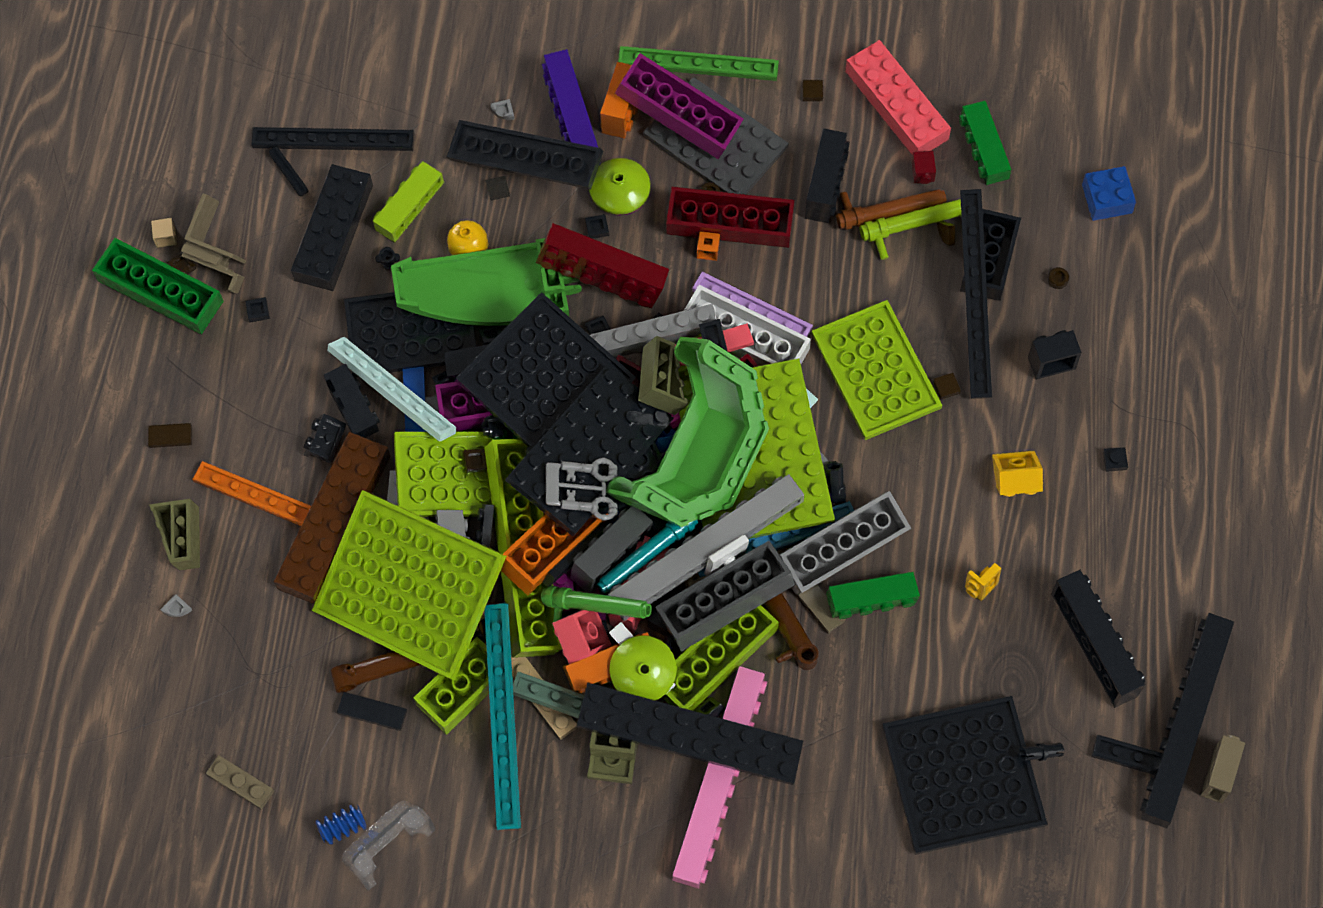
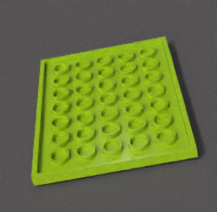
M800 359L753 367L757 371L758 391L762 394L764 403L762 410L764 419L768 422L769 430L733 507L726 510L722 509L715 512L714 515L701 519L702 526L715 524L719 521L718 519L726 512H733L737 509L736 507L744 500H751L757 491L762 488H769L775 479L780 476L784 478L788 474L804 493V501L748 539L835 522ZM690 380L683 381L684 387H682L684 398H687L688 405L693 397ZM688 405L679 412L681 420L687 410Z
M362 490L312 611L449 679L455 680L507 556Z

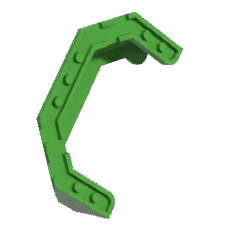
M690 337L679 338L674 354L678 361L687 366L693 397L657 472L633 482L624 477L617 476L610 481L606 489L607 494L619 501L679 527L689 525L690 522L697 519L701 520L714 515L715 512L722 509L726 510L733 507L769 430L768 422L765 421L762 410L764 408L762 394L758 391L757 371L712 341Z

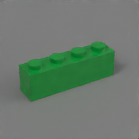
M986 100L962 106L959 122L962 127H965L966 141L972 146V157L974 161L978 162L980 178H984L986 185L1010 179L1012 169Z
M914 572L830 586L826 596L832 618L847 619L853 614L858 613L860 615H868L875 610L886 612L897 606H902L903 608L914 606L920 594Z

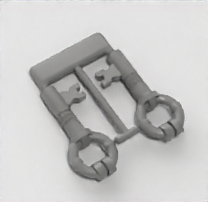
M606 458L597 459L592 464L562 461L561 464L547 463L546 504L553 506L561 505V509L590 511L595 517L603 521L612 519L617 515V504L612 499L605 497V481H610L617 476V465ZM599 464L609 465L608 476H601L598 473ZM561 467V470H566L568 474L566 481L572 479V482H575V471L591 473L596 479L602 481V487L559 483V468ZM559 487L602 491V497L596 498L591 503L578 502L574 498L575 490H572V493H570V490H567V500H561L560 503ZM606 502L609 504L608 515H602L598 512V503Z

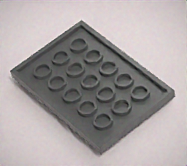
M693 77L688 84L744 119L720 158L717 159L657 120H654L643 132V136L707 182L719 186L721 192L746 195L784 153L789 143Z

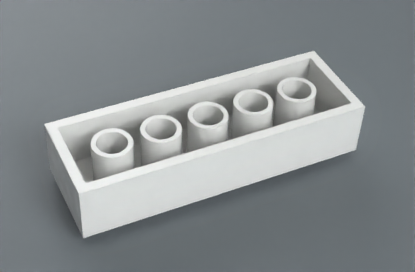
M701 285L697 287L684 309L686 311L713 304L717 319H720L723 330L748 324L754 345L729 353L738 358L748 353L758 366L798 358L800 359V364H802L810 350V338Z

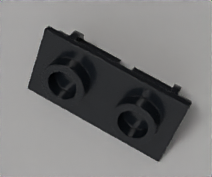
M493 415L484 418L480 425V428H483V435L488 438L503 437V429H506L507 437L515 436Z

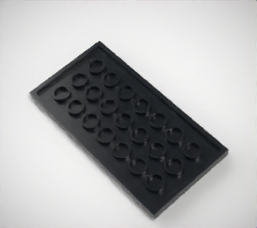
M608 363L509 474L505 481L574 537L591 517L592 513L584 510L561 509V505L553 506L546 504V464L549 462L561 464L562 461L592 464L597 459L606 458L617 465V476L625 477L674 417L668 412L638 401L639 388ZM599 464L598 473L601 476H608L609 465ZM561 467L559 468V483L602 487V481L596 479L591 473L575 471V482H572V479L566 481V476L568 475L566 470H561ZM605 481V483H606V489H607V487H608L610 481ZM559 487L560 503L561 500H567V490H570V493H572V490H575L574 498L578 502L591 503L596 498L602 497V491Z

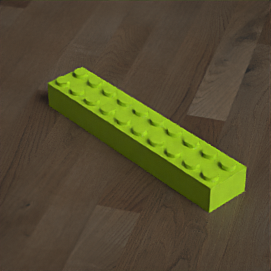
M520 439L492 440L484 447L492 505H494L493 516L498 552L501 554L544 516V513L505 481L526 456L525 450L527 446ZM501 571L505 603L508 604L512 658L548 656L562 650L560 641L553 630L554 608L547 607L541 601V593L546 586L541 583L527 596Z

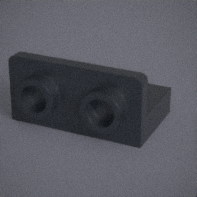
M326 414L315 418L310 428L313 430L311 437H307L303 446L306 449L304 456L313 455L331 463L342 438L346 423Z

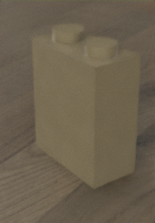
M1223 735L1216 744L1200 796L1219 803H1223L1229 796L1245 746V742L1240 741V738L1233 735Z

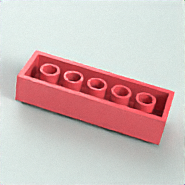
M880 40L847 59L846 73L912 156L913 152L931 151L949 140L951 127Z

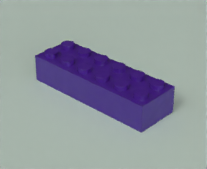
M568 50L544 55L545 63L542 64L543 79L545 85H548V95L550 102H553L555 118L560 124L561 137H564V140L567 142L598 148Z

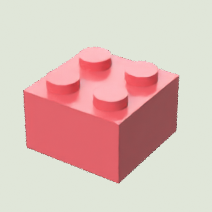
M580 610L552 623L555 635L560 641L563 654L569 664L612 646L598 612Z

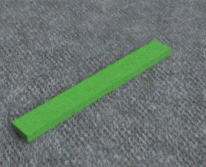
M620 46L618 62L630 65L634 63L639 53L670 72L777 81L779 60Z

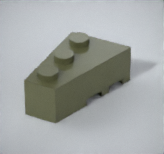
M656 336L643 347L638 401L676 415L688 405V400L684 398L682 390L684 382L680 380L678 372L680 364L674 354L675 343Z
M191 499L149 504L154 514L157 528L161 533L162 542L170 563L179 571L200 568L199 506Z

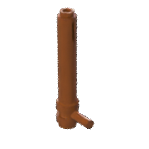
M940 189L866 207H852L847 192H842L839 196L844 210L836 214L839 229L849 230L853 226L860 227V225H864V222L867 221L874 222L878 218L884 217L886 219L943 204L947 201L944 190L940 191Z

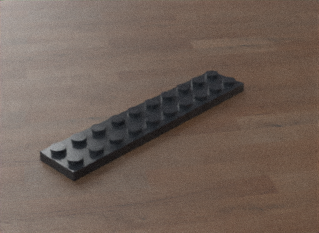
M591 683L586 685L576 725L577 728L790 785H793L795 782L804 742L796 738Z

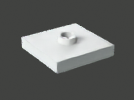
M742 535L710 555L704 573L706 577L745 555L749 543L748 538Z

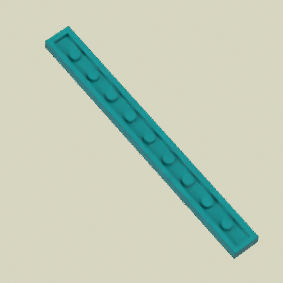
M504 603L486 605L484 609L497 830L521 828L508 604Z

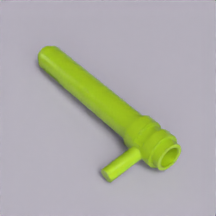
M958 199L886 219L884 217L878 218L875 222H864V225H860L861 237L863 241H875L881 260L888 259L883 238L889 237L890 234L961 216V201Z

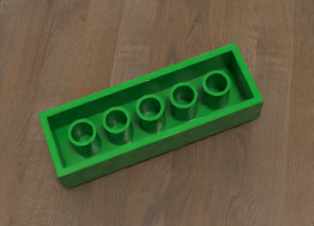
M117 238L113 239L92 269L98 282L201 335L224 302L219 290Z

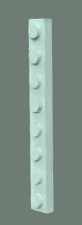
M342 337L328 344L327 351L343 364H347L349 369L439 442L456 434V426L347 338Z

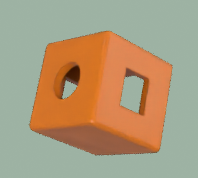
M699 232L697 259L717 261L720 234Z

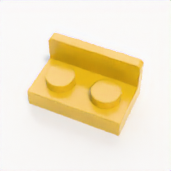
M994 563L990 568L988 566L985 567L979 576L970 570L966 577V592L972 598H978L982 601L999 583L1001 567Z

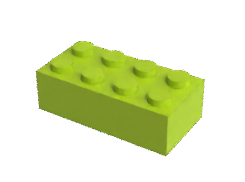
M476 637L468 647L455 680L438 674L413 698L416 706L446 735L489 694L487 646Z

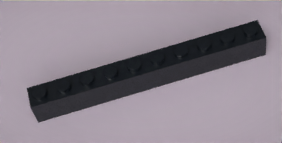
M1208 613L1205 619L1201 618L1197 631L1201 633L1199 639H1194L1191 650L1194 651L1193 658H1188L1185 670L1188 673L1186 678L1182 677L1178 688L1182 692L1180 698H1175L1172 706L1175 714L1173 718L1169 717L1166 730H1169L1167 738H1162L1159 750H1162V755L1160 758L1157 757L1152 770H1155L1156 773L1154 778L1150 777L1146 787L1149 795L1147 799L1143 798L1139 811L1143 812L1142 820L1166 829L1172 821L1234 621L1212 613Z

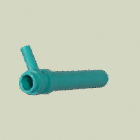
M692 521L684 527H679L670 522L666 523L664 529L602 576L597 583L598 588L603 594L610 593L614 586L622 584L676 540L680 541L684 538L685 533L693 531L698 521Z

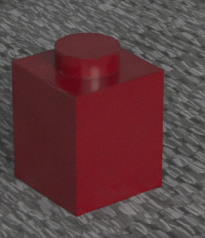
M934 150L913 152L912 170L914 183L928 184L935 181Z

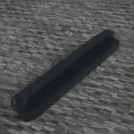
M278 147L270 149V157L297 194L301 197L307 194V186Z

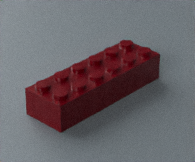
M671 187L666 230L668 235L699 238V232L720 234V240L789 248L795 200Z
M552 223L544 239L536 261L537 264L546 269L555 270L564 276L573 277L584 284L593 285L604 292H611L622 299L634 301L642 307H649L651 309L664 288L670 270Z

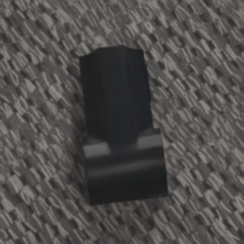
M830 461L824 465V472L831 503L846 502L843 465L837 461Z

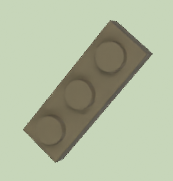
M218 755L206 772L207 776L261 810L275 792L274 789Z

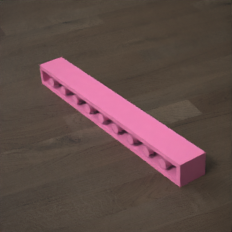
M739 666L723 719L754 727L755 723L751 722L753 714L758 715L761 705L758 698L760 694L764 695L767 687V682L764 681V673ZM708 763L675 866L673 881L698 889L700 883L705 884L708 870H705L707 861L712 862L715 852L712 845L714 840L718 841L722 827H718L721 818L725 819L729 806H726L725 803L727 797L732 798L735 785H732L734 776H739L740 771Z

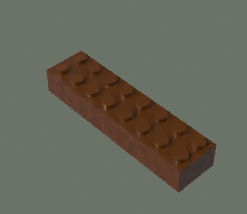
M348 433L274 580L278 590L315 604L361 491L373 493L391 457L388 447L354 433Z

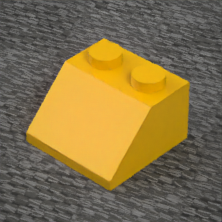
M1035 451L992 454L996 487L1000 495L1010 497L1021 493L1032 495L1037 492H1043V468Z

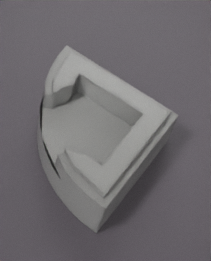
M510 99L490 104L493 113L497 117L504 120H515Z
M176 594L160 609L164 614L171 617H181L192 611L191 607Z

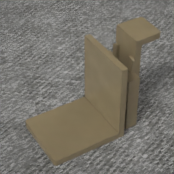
M203 193L184 238L187 241L181 250L183 252L182 257L232 276L233 278L228 290L238 294L245 277L227 268L229 265L228 261L233 259L245 264L247 260L204 243L219 201Z

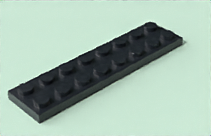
M459 120L447 158L453 161L591 190L604 151L597 147Z

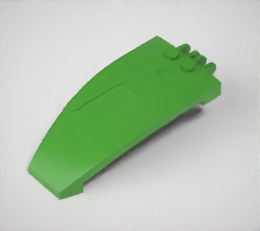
M545 238L536 239L535 243L412 261L411 257L391 265L397 307L422 316L458 324L481 326L509 325L541 292L569 316L566 295L579 293L582 288L581 285L565 286L564 284L574 283L579 280L564 276L555 270L546 269L536 263Z

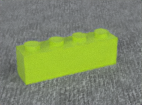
M423 161L419 166H415L411 176L400 184L396 194L390 196L386 206L375 214L373 218L375 230L395 243L444 184L442 173Z

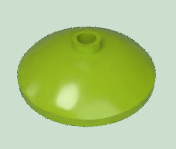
M614 158L599 165L589 192L593 202L603 211L618 215L628 214L639 209L646 202L650 193V179L646 170L637 162L626 158Z
M635 636L625 640L614 651L609 667L611 681L617 691L651 700H658L670 690L675 681L677 669L674 655L669 647L661 640L651 636ZM642 665L648 666V672L645 674L640 671Z

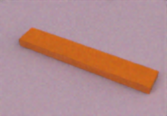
M204 461L201 462L192 479L195 483L299 526H302L311 508L308 504Z

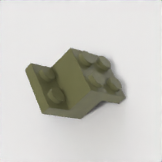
M592 732L588 779L632 784L638 744Z

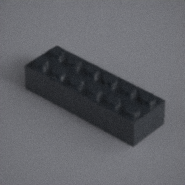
M331 164L291 268L295 282L334 291L373 187L369 173Z
M1080 569L1058 579L1051 594L1111 703L1116 708L1139 696L1145 686V678L1140 670L1137 671L1134 666L1132 654L1125 650L1123 638L1118 631L1115 632L1110 615L1102 609L1100 597L1097 593H1093L1090 587V579L1086 574L1083 575Z

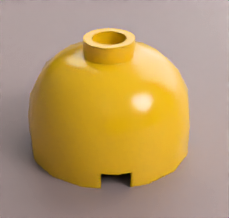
M469 220L460 221L453 225L447 237L448 249L452 255L484 251L488 249L489 245L487 233L483 227L477 222Z

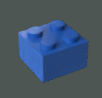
M1125 166L1085 174L1082 187L1092 221L1133 213L1136 200Z

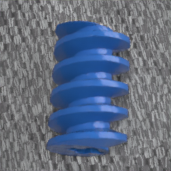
M349 805V813L342 808L340 817L333 812V820L324 816V824L318 819L316 820V825L324 843L326 840L330 845L333 844V837L338 841L342 840L341 833L346 837H350V829L357 834L359 825L362 829H367L359 805L358 809Z

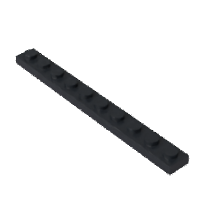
M960 190L970 398L986 399L992 398L982 190Z

